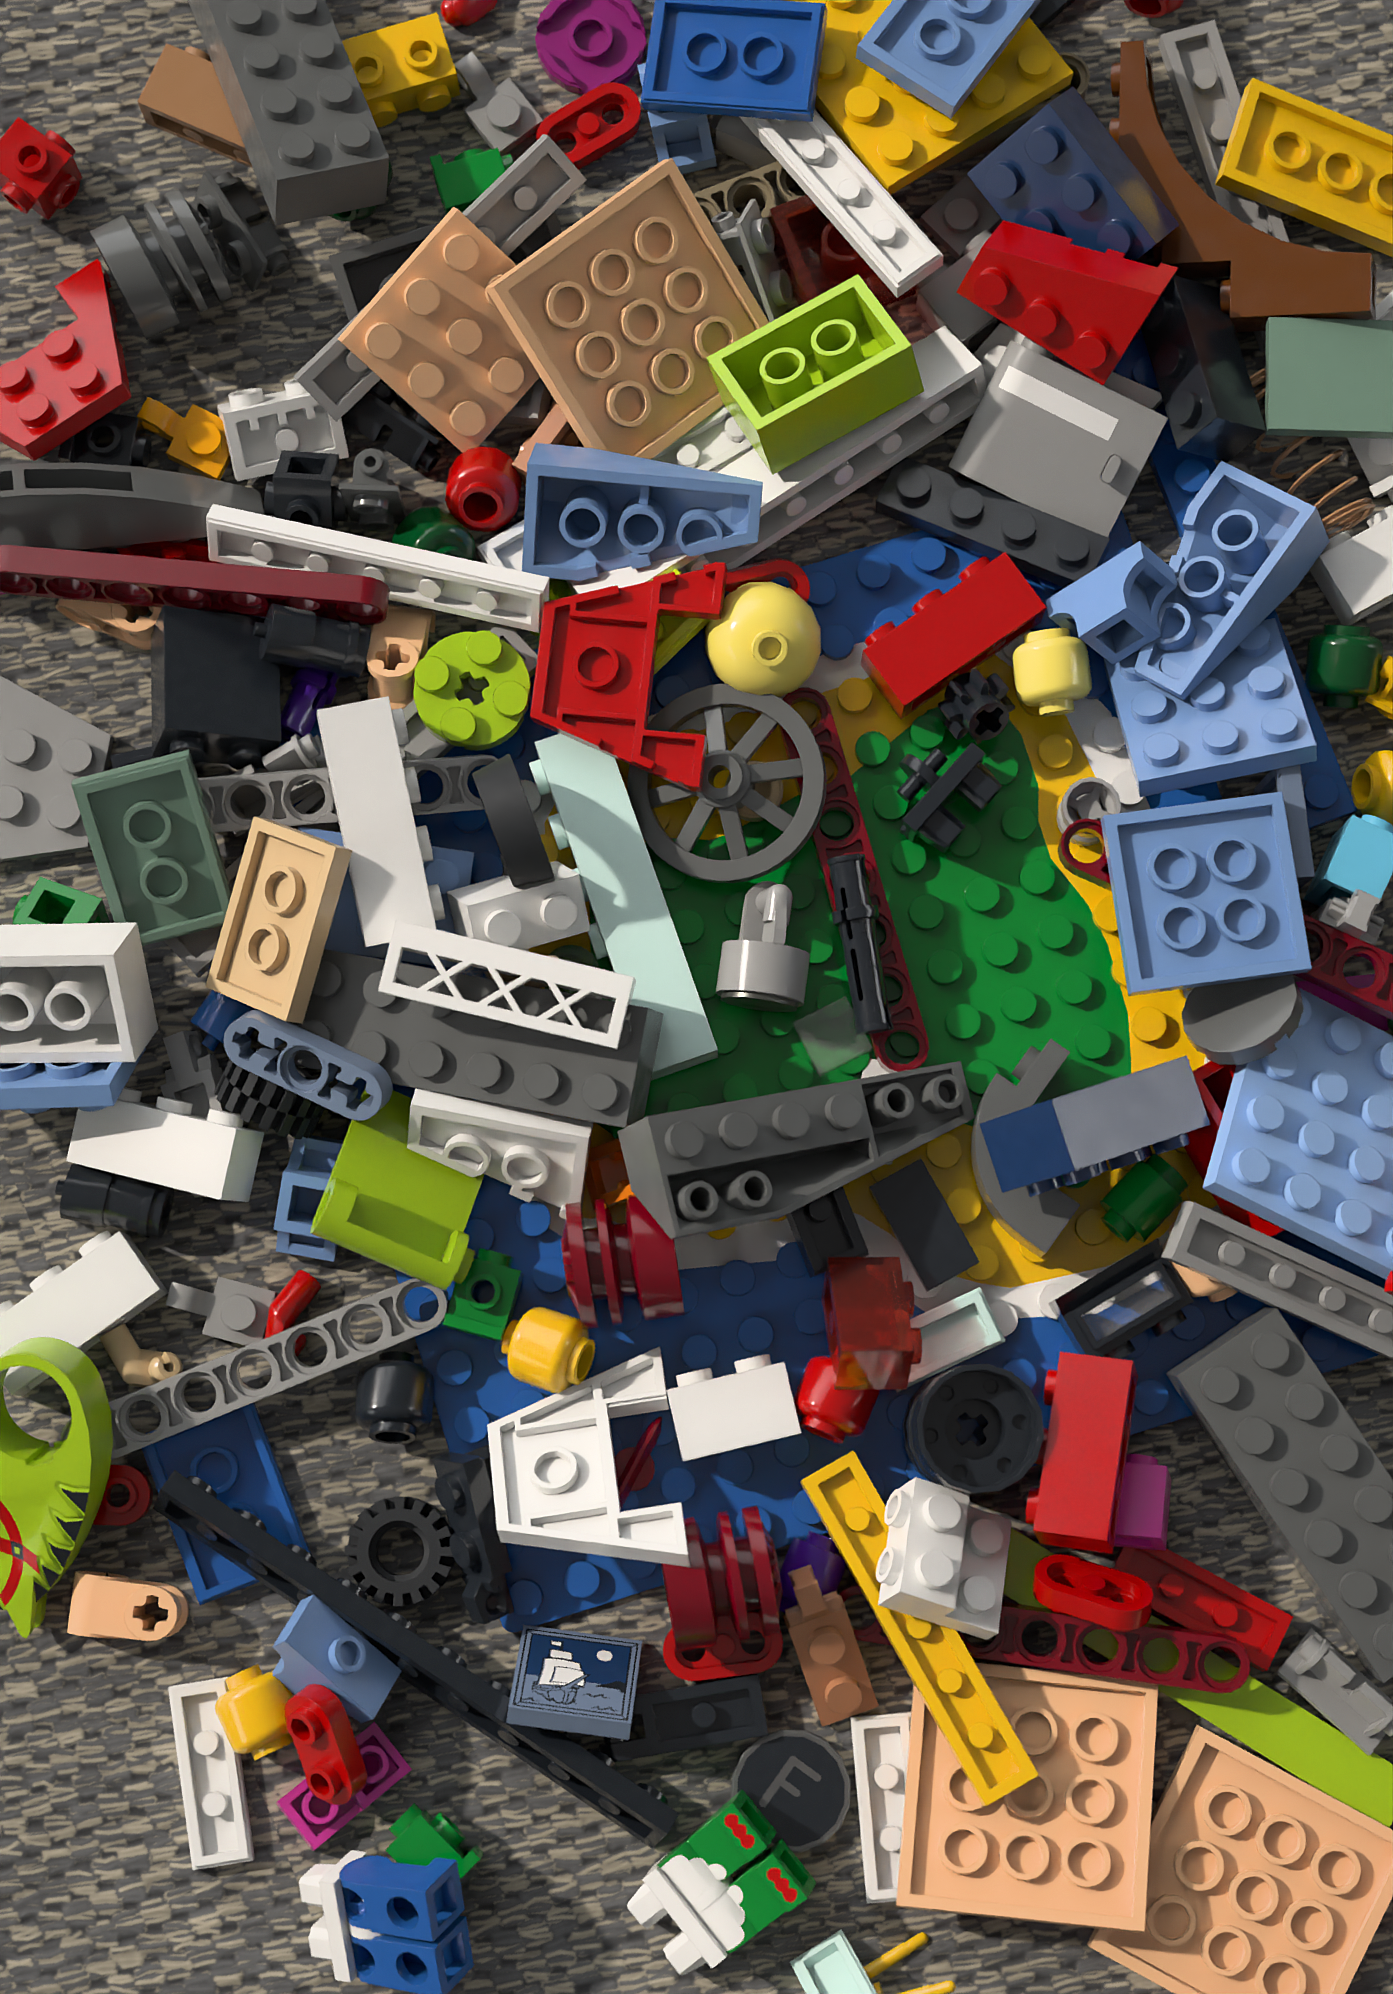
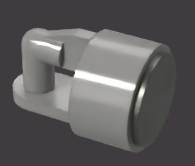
M763 881L752 886L746 893L739 940H729L722 943L716 994L721 996V1001L738 1007L770 1012H794L797 1010V1007L804 1005L810 954L804 950L784 945L786 927L789 926L793 900L792 892L786 885L777 884L772 881Z

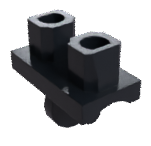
M972 742L940 778L936 773L948 760L941 751L935 748L923 762L917 757L907 754L899 765L909 778L901 785L897 793L908 803L911 802L921 789L926 794L903 818L902 823L904 825L899 829V832L911 842L919 836L929 845L945 853L966 827L945 808L946 804L957 793L980 813L999 793L1002 787L990 770L982 764L986 753Z

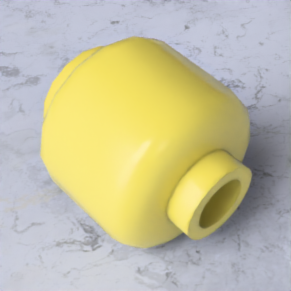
M1068 628L1046 629L1024 635V644L1018 646L1012 654L1018 700L1028 706H1039L1040 716L1042 717L1074 712V701L1086 697L1092 689L1088 651L1085 642L1079 638L1071 637L1070 629Z

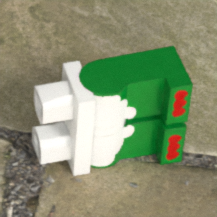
M743 1789L654 1864L642 1879L643 1885L627 1904L630 1912L647 1929L667 1913L680 1927L682 1932L671 1939L663 1950L666 1958L682 1976L704 1965L706 1962L711 1968L715 1967L728 1954L741 1947L786 1911L790 1912L805 1901L817 1883L783 1839L779 1840L733 1878L730 1876L747 1861L750 1862L764 1851L777 1833Z

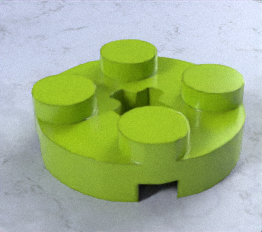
M480 630L477 632H460L445 637L433 645L415 667L413 691L415 705L423 724L435 738L454 746L464 747L467 750L479 751L500 745L512 737L521 726L531 697L529 673L518 652L510 644L499 639L496 634ZM468 677H472L475 681H486L489 686L482 691L484 701L477 705H474L469 698L459 701L456 693L463 688L461 681Z

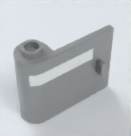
M1026 336L1021 345L1010 340L950 461L949 467L1022 504L1108 537L1168 417L1052 361L1054 354Z

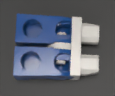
M351 1850L336 1865L315 1864L301 1877L299 1888L302 1902L311 1906L323 1907L324 1916L311 1927L308 1937L312 1957L332 1961L335 1980L352 1982L358 1977L360 1981L368 1984L416 1994H448L474 1966L466 1916H460L465 1907L457 1860L435 1858L428 1866L395 1863L387 1857L367 1856V1852Z

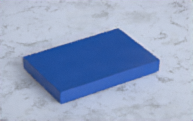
M655 0L641 95L643 109L813 122L828 14L826 4L784 0Z
M255 1402L142 1448L158 1494L174 1470L186 1478L188 1476H195L209 1484L217 1493V1499L234 1511L245 1510L259 1518L265 1524L269 1535L286 1546L294 1544L311 1554ZM168 1519L199 1605H204L260 1582Z

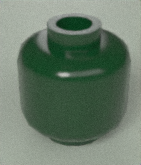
M435 506L421 507L409 513L398 524L392 537V543L476 561L477 548L472 534L448 511Z
M1324 624V633L1312 636L1308 643L1305 674L1307 689L1312 693L1324 694L1323 706L1358 708L1359 697L1374 695L1379 690L1383 656L1381 641L1370 636V627Z

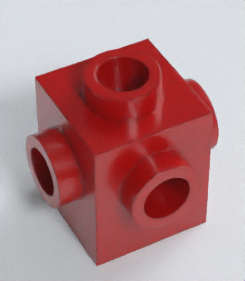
M18 117L0 139V186L2 187L0 194L22 213L27 214L33 209L49 220L58 208L63 209L67 207L78 193L80 180L83 177L73 158L76 151L64 138L54 131L48 130L43 135Z

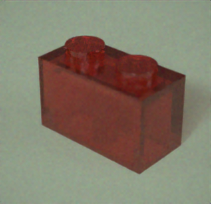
M828 1257L822 1290V1304L829 1354L832 1362L834 1390L907 1389L911 1365L920 1364L922 1337L919 1328H911L909 1317H912L914 1313V1288L912 1281H903L900 1257Z

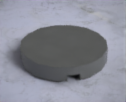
M1290 974L1194 987L1187 996L1182 1011L1184 1032L1190 1043L1197 1051L1204 1053L1208 1060L1223 1065H1242L1265 1058L1277 1050L1275 1043L1281 1040L1285 1034L1289 1039L1298 1028L1304 1008L1301 991Z

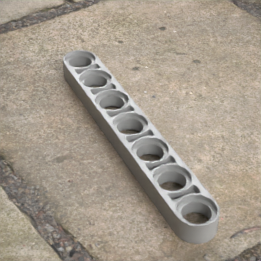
M478 754L402 761L403 768L414 767L416 772L432 770L440 776L443 783L442 793L434 802L411 804L413 815L484 809L481 798L473 795L468 788V776L475 767L489 765L498 759L492 755ZM327 767L198 778L214 832L249 830L251 828L253 818H243L237 815L231 805L233 792L243 785H254L265 796L266 806L257 817L270 819L286 826L339 822ZM313 780L324 789L325 802L316 812L302 813L292 805L290 793L293 786L299 781Z
M411 1278L109 1402L113 1432L111 1460L430 1331L444 1320L450 1304L449 1294L447 1290H442L419 1279ZM426 1287L437 1296L439 1303L438 1311L432 1319L426 1321L415 1320L406 1311V1296L413 1288ZM359 1310H372L382 1320V1335L374 1343H361L351 1334L350 1321L354 1313ZM313 1332L325 1340L328 1351L325 1360L320 1365H305L295 1355V1342L301 1334ZM259 1355L269 1362L272 1376L267 1386L256 1389L244 1384L240 1378L239 1369L245 1357ZM192 1378H205L215 1387L217 1396L211 1409L198 1411L187 1404L184 1390ZM136 1401H151L158 1407L161 1421L155 1432L148 1434L140 1433L131 1425L129 1412ZM72 1419L62 1429L60 1441L67 1439Z

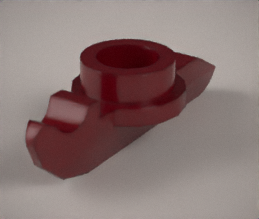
M658 1416L648 1425L636 1447H627L619 1451L614 1457L621 1509L631 1491H639L647 1487L653 1480L655 1464L650 1454L660 1436L663 1420L661 1416Z

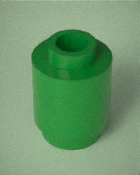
M1153 1154L1145 1163L1143 1161L1135 1163L1100 1201L1101 1206L1106 1211L1101 1217V1221L1125 1243H1128L1132 1237L1144 1243L1183 1201L1180 1194L1188 1187V1184L1168 1162L1160 1156Z

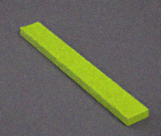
M1011 1528L1003 1594L1020 1605L1047 1608L1039 1603L1033 1595L1034 1571L1036 1564L1041 1559L1055 1554ZM1153 1615L1150 1616L1148 1623L1169 1626ZM1095 1629L1089 1632L1083 1640L1084 1645L1108 1660H1111L1117 1653L1118 1642L1115 1636L1107 1630ZM1156 1638L1145 1646L1143 1658L1151 1669L1167 1671L1177 1663L1179 1650L1171 1640ZM1211 1651L1206 1655L1204 1667L1212 1678L1228 1680L1234 1677L1239 1670ZM1249 1675L1241 1688L1231 1693H1213L1158 1684V1691L1312 1787L1388 1828L1392 1825L1393 1764L1374 1752L1368 1756L1345 1734Z

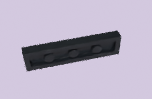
M907 457L894 465L876 499V512L992 559L1006 552L1019 570L1064 588L1101 566L1110 547V538Z

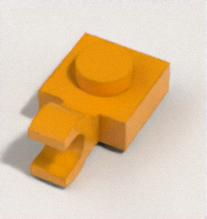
M147 397L137 417L143 421L142 425L145 429L171 441L166 452L168 459L207 478L220 481L231 461L225 430L220 417L192 404L186 417L183 418L163 403Z

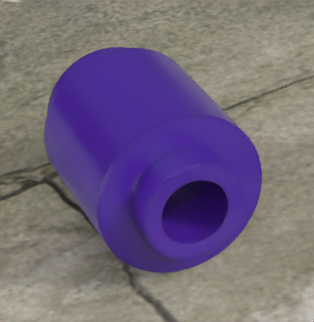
M810 1530L805 1541L793 1537L779 1571L783 1593L780 1603L781 1612L785 1613L784 1609L798 1605L788 1572L811 1564L822 1596L834 1591L837 1592L847 1564L843 1557L838 1555L839 1550L832 1539Z

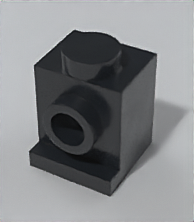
M107 413L61 443L58 459L61 463H95L147 468L151 456L152 440L150 435L145 434L146 431L138 417ZM100 435L112 436L114 440L111 445L101 448L97 446L98 437Z

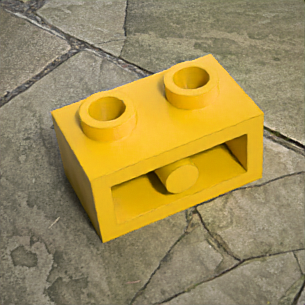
M437 12L342 40L377 128L395 121L399 113L419 108L423 112L442 109L451 102L452 97L461 95L457 72Z

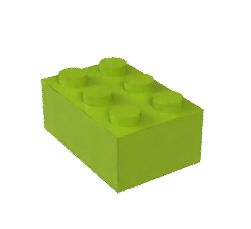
M859 274L706 357L723 404L772 475L924 392L912 345Z

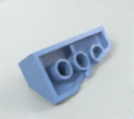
M536 443L527 463L522 571L553 579L582 581L599 577V574L602 572L631 566L632 569L650 566L652 561L684 554L691 557L758 542L763 482L595 448Z
M1223 461L1219 463L1187 508L1182 523L1185 530L1177 555H1172L1169 566L1174 569L1178 587L1168 594L1159 609L1158 624L1161 636L1140 649L1134 667L1137 676L1182 700L1299 585L1330 542L1317 507Z

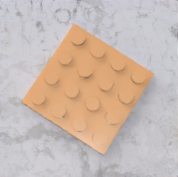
M672 158L662 160L485 288L582 445L586 448H595L650 460L724 405L706 357L769 323Z
M975 1663L1039 1776L983 1807L920 1693L913 1684L896 1907L1125 1932H1145L1158 1684L1090 1674Z
M1197 1725L1151 1815L1145 1932L1135 1933L1095 1928L1087 1945L1174 1994H1345L1393 1897V1830Z

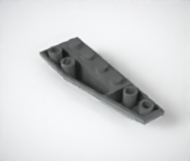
M18 463L0 465V545L75 551L100 547L127 548L134 544L161 541L182 543L192 538L207 537L206 516L212 504L262 515L265 514L260 490L197 475L145 467L95 463Z
M961 1061L647 1116L618 1131L631 1191L669 1238L675 1239L785 1216L974 1119L975 1115Z

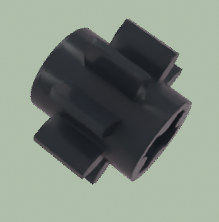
M973 668L971 672L958 675L949 682L944 694L945 700L938 703V708L947 718L944 725L957 740L963 738L967 733L976 744H981L982 740L996 737L1006 727L1009 720V712L1015 709V705L1006 695L1009 687L998 674L993 673L985 679L976 668Z

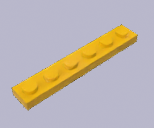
M854 1450L802 1479L800 1482L983 1807L988 1806L1039 1776L958 1632L954 1629L878 1605L881 1583L877 1581L876 1569L879 1558L887 1545L889 1525L884 1520L886 1506Z

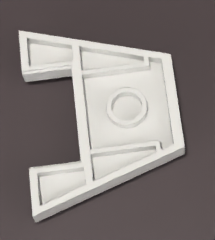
M660 1346L584 1380L580 1385H573L562 1392L549 1396L487 1425L496 1523L501 1542L690 1567L681 1502L621 1512L610 1419L669 1409Z

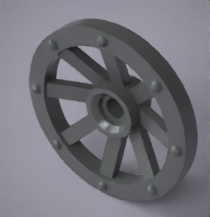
M715 684L694 689L674 699L662 708L649 722L647 730L675 732L686 721L704 713L709 753L706 754L702 792H693L674 783L652 789L653 774L630 764L627 790L643 839L661 859L680 872L699 880L714 883H739L760 878L790 861L804 847L816 829L825 804L827 790L826 767L821 748L812 730L803 718L790 705L773 694L756 695L734 689L729 684ZM723 708H744L761 713V716L736 746L729 751L727 748ZM778 725L782 726L789 734L800 755V758L751 765L747 763ZM723 770L730 771L731 779L729 783L723 788H715L714 778L716 774ZM803 777L802 797L794 817L755 791V784ZM698 796L697 803L674 842L660 824L654 808ZM744 806L783 832L768 847L750 856L738 810ZM715 810L720 813L731 860H713L692 854L695 845Z

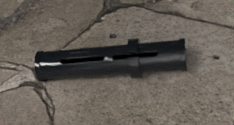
M860 853L830 858L827 860V864L830 869L836 911L832 912V920L834 926H839L842 938L847 978L854 1009L856 1035H869L893 1030L894 1025L888 1004L884 970L875 920L880 918L878 905H872L867 880L865 854Z

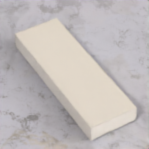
M229 1677L168 1687L192 1870L253 1861L255 1859L241 1754L236 1753L232 1749L215 1712L216 1701L223 1694L230 1691L225 1681Z
M911 1712L851 1716L866 1902L896 1901Z

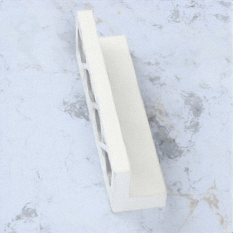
M395 920L378 992L618 1049L628 1004H631L636 980L634 977ZM403 950L429 956L440 973L439 976L419 988L395 983ZM440 959L459 964L446 971ZM470 966L489 970L500 988L478 1003L463 999L451 979ZM499 973L518 978L506 985ZM530 980L549 985L559 1002L558 1005L538 1017L523 1014L510 993ZM445 982L454 997L431 992V990ZM558 987L577 991V993L565 1000ZM588 995L614 1000L615 1005L608 1034L582 1028L570 1006ZM505 997L513 1011L490 1006V1004ZM564 1010L572 1025L549 1019Z

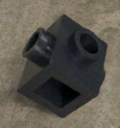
M282 450L273 475V482H267L264 499L265 515L335 531L339 521L347 522L348 512L339 490V454Z

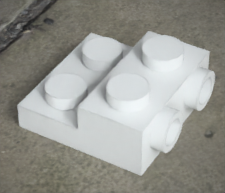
M915 1477L899 1489H896L890 1495L886 1504L884 1520L889 1525L886 1548L879 1558L876 1569L877 1581L881 1583L878 1605L988 1640L998 1634L1012 1520L968 1506L970 1497L968 1494Z

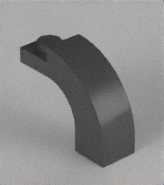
M1052 1039L1048 1041L1042 1051H1039L1032 1045L1029 1047L1011 1073L1020 1080L1017 1086L996 1073L977 1107L971 1133L972 1169L983 1201L999 1225L1011 1237L1039 1258L1047 1253L1080 1204L1058 1188L1029 1197L1026 1186L1002 1193L979 1124L1033 1106L1070 1053Z

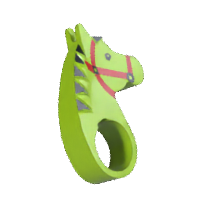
M36 1337L24 1340L0 1356V1610L8 1611L14 1625L23 1638H27L33 1632L34 1627L38 1628L42 1624L46 1612L47 1592L56 1585L72 1565L88 1536L104 1496L113 1447L111 1409L102 1378L97 1368L80 1349L66 1341L51 1337ZM27 1366L36 1368L48 1374L61 1386L68 1398L72 1415L71 1428L66 1440L53 1442L54 1446H50L48 1441L40 1440L27 1434L14 1422L5 1405L3 1393L4 1380L10 1367Z

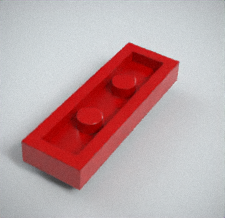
M1120 1547L1110 1567L1137 1576L1149 1584L1153 1591L1152 1613L1180 1628L1222 1633L1235 1637L1244 1645L1250 1659V1666L1262 1672L1268 1671L1293 1619V1616L1167 1548L1164 1551ZM1217 1647L1223 1650L1224 1652L1239 1659L1237 1653H1235L1232 1649L1227 1647Z

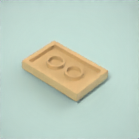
M254 816L205 987L284 1021L303 1024L353 850L276 821Z

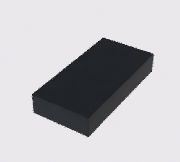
M921 1158L868 1188L926 1292L980 1262Z

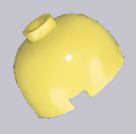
M750 582L729 593L724 598L721 619L710 620L706 625L705 653L715 675L723 683L729 684L738 691L756 695L773 694L779 698L797 690L813 673L821 653V628L812 608L792 589L774 582Z

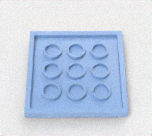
M1299 988L1304 1009L1298 1028L1288 1039L1285 1034L1281 1040L1275 1043L1277 1050L1265 1058L1236 1065L1203 1189L1387 1280L1390 1271H1393V1036Z

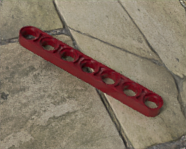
M0 545V592L7 594L161 608L165 605L266 617L270 604L275 603L315 612L316 616L343 622L348 620L359 622V625L380 624L387 617L390 588L383 581L373 577Z
M809 687L798 688L786 694L782 700L791 707L793 704L801 701L813 703L818 707L821 713V720L811 730L819 743L823 756L831 759L837 767L836 777L831 783L827 784L823 811L816 829L811 835L833 912L836 911L827 860L847 854H865L872 905H878L880 918L876 919L875 922L882 926L886 935V941L879 949L884 976L894 978L902 988L901 1000L889 1008L894 1029L869 1034L875 1057L879 1065L888 1073L917 1069L926 1060L929 1051L928 1037L831 708L825 696L818 690ZM779 725L788 759L800 758L793 740L786 730ZM803 777L794 778L800 800L803 790ZM839 810L850 816L853 822V831L847 838L834 841L822 834L819 825L820 820L830 811ZM896 1032L908 1033L918 1043V1055L908 1064L893 1062L885 1052L886 1040Z
M1089 818L1073 822L1067 827L1060 838L1058 845L1059 860L1064 868L1072 874L1112 892L1101 822ZM1088 832L1098 837L1103 849L1101 857L1092 863H1083L1075 859L1069 848L1070 839L1074 835ZM1303 914L1305 931L1317 938L1321 950L1317 960L1311 962L1312 968L1308 972L1293 975L1393 1020V955ZM1360 956L1371 962L1375 970V978L1371 986L1357 988L1347 982L1344 977L1343 967L1348 958Z
M856 1582L844 1587L838 1596H841L844 1603L849 1597L863 1593ZM1002 1602L999 1631L991 1642L985 1645H976L966 1639L963 1632L957 1631L971 1657L1213 1693H1231L1241 1688L1247 1681L1250 1673V1659L1244 1645L1235 1637L1226 1634L1147 1623L1143 1627L1129 1632H1114L1102 1625L1068 1614L1056 1613L1048 1608ZM877 1617L867 1627L858 1628L851 1625L858 1641L892 1645ZM1037 1620L1050 1623L1055 1628L1058 1636L1055 1647L1043 1654L1031 1652L1022 1640L1024 1628L1029 1623ZM1095 1629H1104L1111 1632L1118 1642L1116 1655L1107 1662L1098 1663L1092 1661L1083 1650L1082 1643L1085 1636ZM1156 1638L1171 1640L1179 1650L1177 1663L1167 1671L1151 1669L1143 1658L1145 1646ZM1227 1647L1237 1653L1240 1659V1667L1234 1677L1228 1680H1217L1207 1673L1204 1661L1206 1655L1214 1648Z

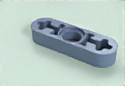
M252 1010L236 1019L226 1029L224 1048L234 1064L349 1119H369L386 1106L391 1098L392 1081L387 1071L381 1065L293 1023L260 1010ZM253 1028L259 1031L258 1041L266 1045L256 1052L250 1048L251 1038L244 1035ZM285 1041L288 1043L282 1052L275 1049ZM307 1050L318 1057L322 1066V1073L319 1079L310 1080L299 1074L294 1063L297 1051ZM340 1067L342 1070H341V1072L336 1076V1074H337V1072H338V1068ZM336 1076V1079L340 1080V1082L331 1089L328 1087V1084ZM360 1078L367 1082L366 1092L372 1095L364 1102L356 1098L358 1089L352 1085Z

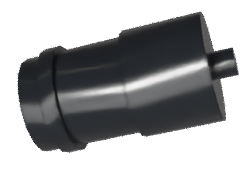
M271 603L264 623H255L253 636L261 637L259 646L260 660L301 669L310 667L329 671L343 678L348 676L359 678L367 659L370 628L361 626L356 621H338L316 616L315 612Z
M73 1163L68 1171L66 1180H59L57 1182L55 1194L61 1195L60 1217L63 1219L103 1228L112 1226L138 1232V1236L147 1238L150 1236L161 1238L168 1225L174 1199V1188Z

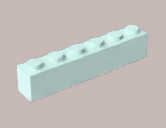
M562 734L535 742L539 760L530 762L529 766L539 795L551 793L558 814L549 816L548 820L558 849L570 847L577 868L572 870L579 874L584 901H589L596 923L590 924L591 931H587L596 958L600 959L608 956L613 972L635 978L636 984L630 1005L650 1008L664 1014L651 1080L718 1058V1049L615 757Z

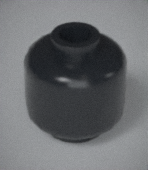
M401 1351L381 1353L379 1361L372 1362L362 1367L359 1371L356 1384L355 1421L361 1428L369 1431L368 1437L376 1442L404 1444L414 1441L416 1434L427 1429L432 1420L433 1375L426 1367L414 1363V1356L410 1353Z

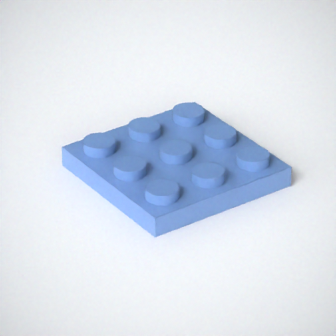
M1275 618L1263 620L1184 700L1136 675L1134 667L1140 649L1114 665L1103 657L1105 673L1140 797L1317 761L1316 742Z
M1282 792L1103 815L1101 826L1128 996L1305 973L1312 968Z

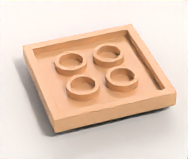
M453 207L339 336L338 340L456 448L464 453L468 449L479 447L540 376L485 289L514 268L516 264L460 210Z

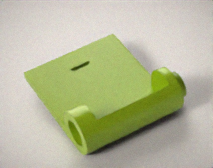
M366 1085L360 1098L361 1102L372 1096L366 1092ZM392 1090L389 1102L374 1116L366 1120L351 1121L315 1214L310 1233L437 1288L446 1290L452 1281L461 1284L471 1267L475 1251L467 1247L469 1235L464 1233L485 1174L483 1173L472 1178L407 1149L412 1098Z

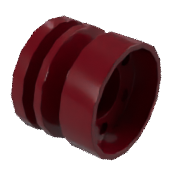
M635 1194L628 1195L626 1223L615 1225L605 1199L595 1200L598 1227L587 1229L585 1227L581 1202L565 1204L566 1222L561 1238L563 1263L569 1298H571L580 1316L583 1330L598 1328L596 1300L608 1299L613 1325L622 1324L624 1296L630 1295L637 1296L646 1321L685 1315L675 1241L669 1238Z
M757 1506L742 1508L744 1536L733 1538L727 1511L719 1512L716 1522L717 1541L704 1543L701 1531L694 1517L684 1519L690 1567L661 1563L677 1652L716 1645L718 1616L730 1614L740 1641L750 1638L747 1611L758 1609L764 1636L780 1633L779 1611L783 1593L773 1539L761 1521Z

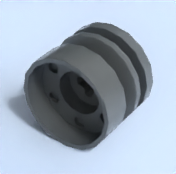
M178 188L164 194L174 216V219L167 223L163 221L152 200L144 204L145 215L151 231L143 235L138 233L124 215L90 231L96 246L146 340L180 323L173 297L183 293L199 313L208 309L197 286L202 282L208 281L219 302H223L233 296L227 280L226 262L200 212L198 213L184 199Z

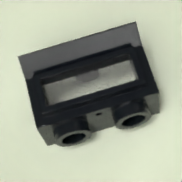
M1158 1238L1048 1303L1078 1354L1122 1359L1136 1350L1130 1339L1149 1328L1158 1337L1187 1320L1181 1309L1194 1301L1169 1260L1162 1258L1164 1251Z

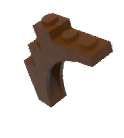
M1144 40L1121 42L1120 62H1113L1111 65L1113 97H1120L1119 118H1111L1109 133L1180 224L1153 246L1154 261L1178 267L1174 275L1187 279L1230 276V279L1221 281L1220 304L1221 311L1230 314V319L1237 332L1266 331V322L1269 317L1376 320L1377 268L1372 253L1323 251L1282 241L1240 221L1207 196L1179 163L1166 139L1155 100L1153 62Z

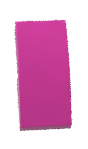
M375 1722L355 1737L366 1767L367 1783L363 1790L343 1805H334L321 1800L311 1792L305 1778L276 1802L277 1806L312 1851L412 1770Z

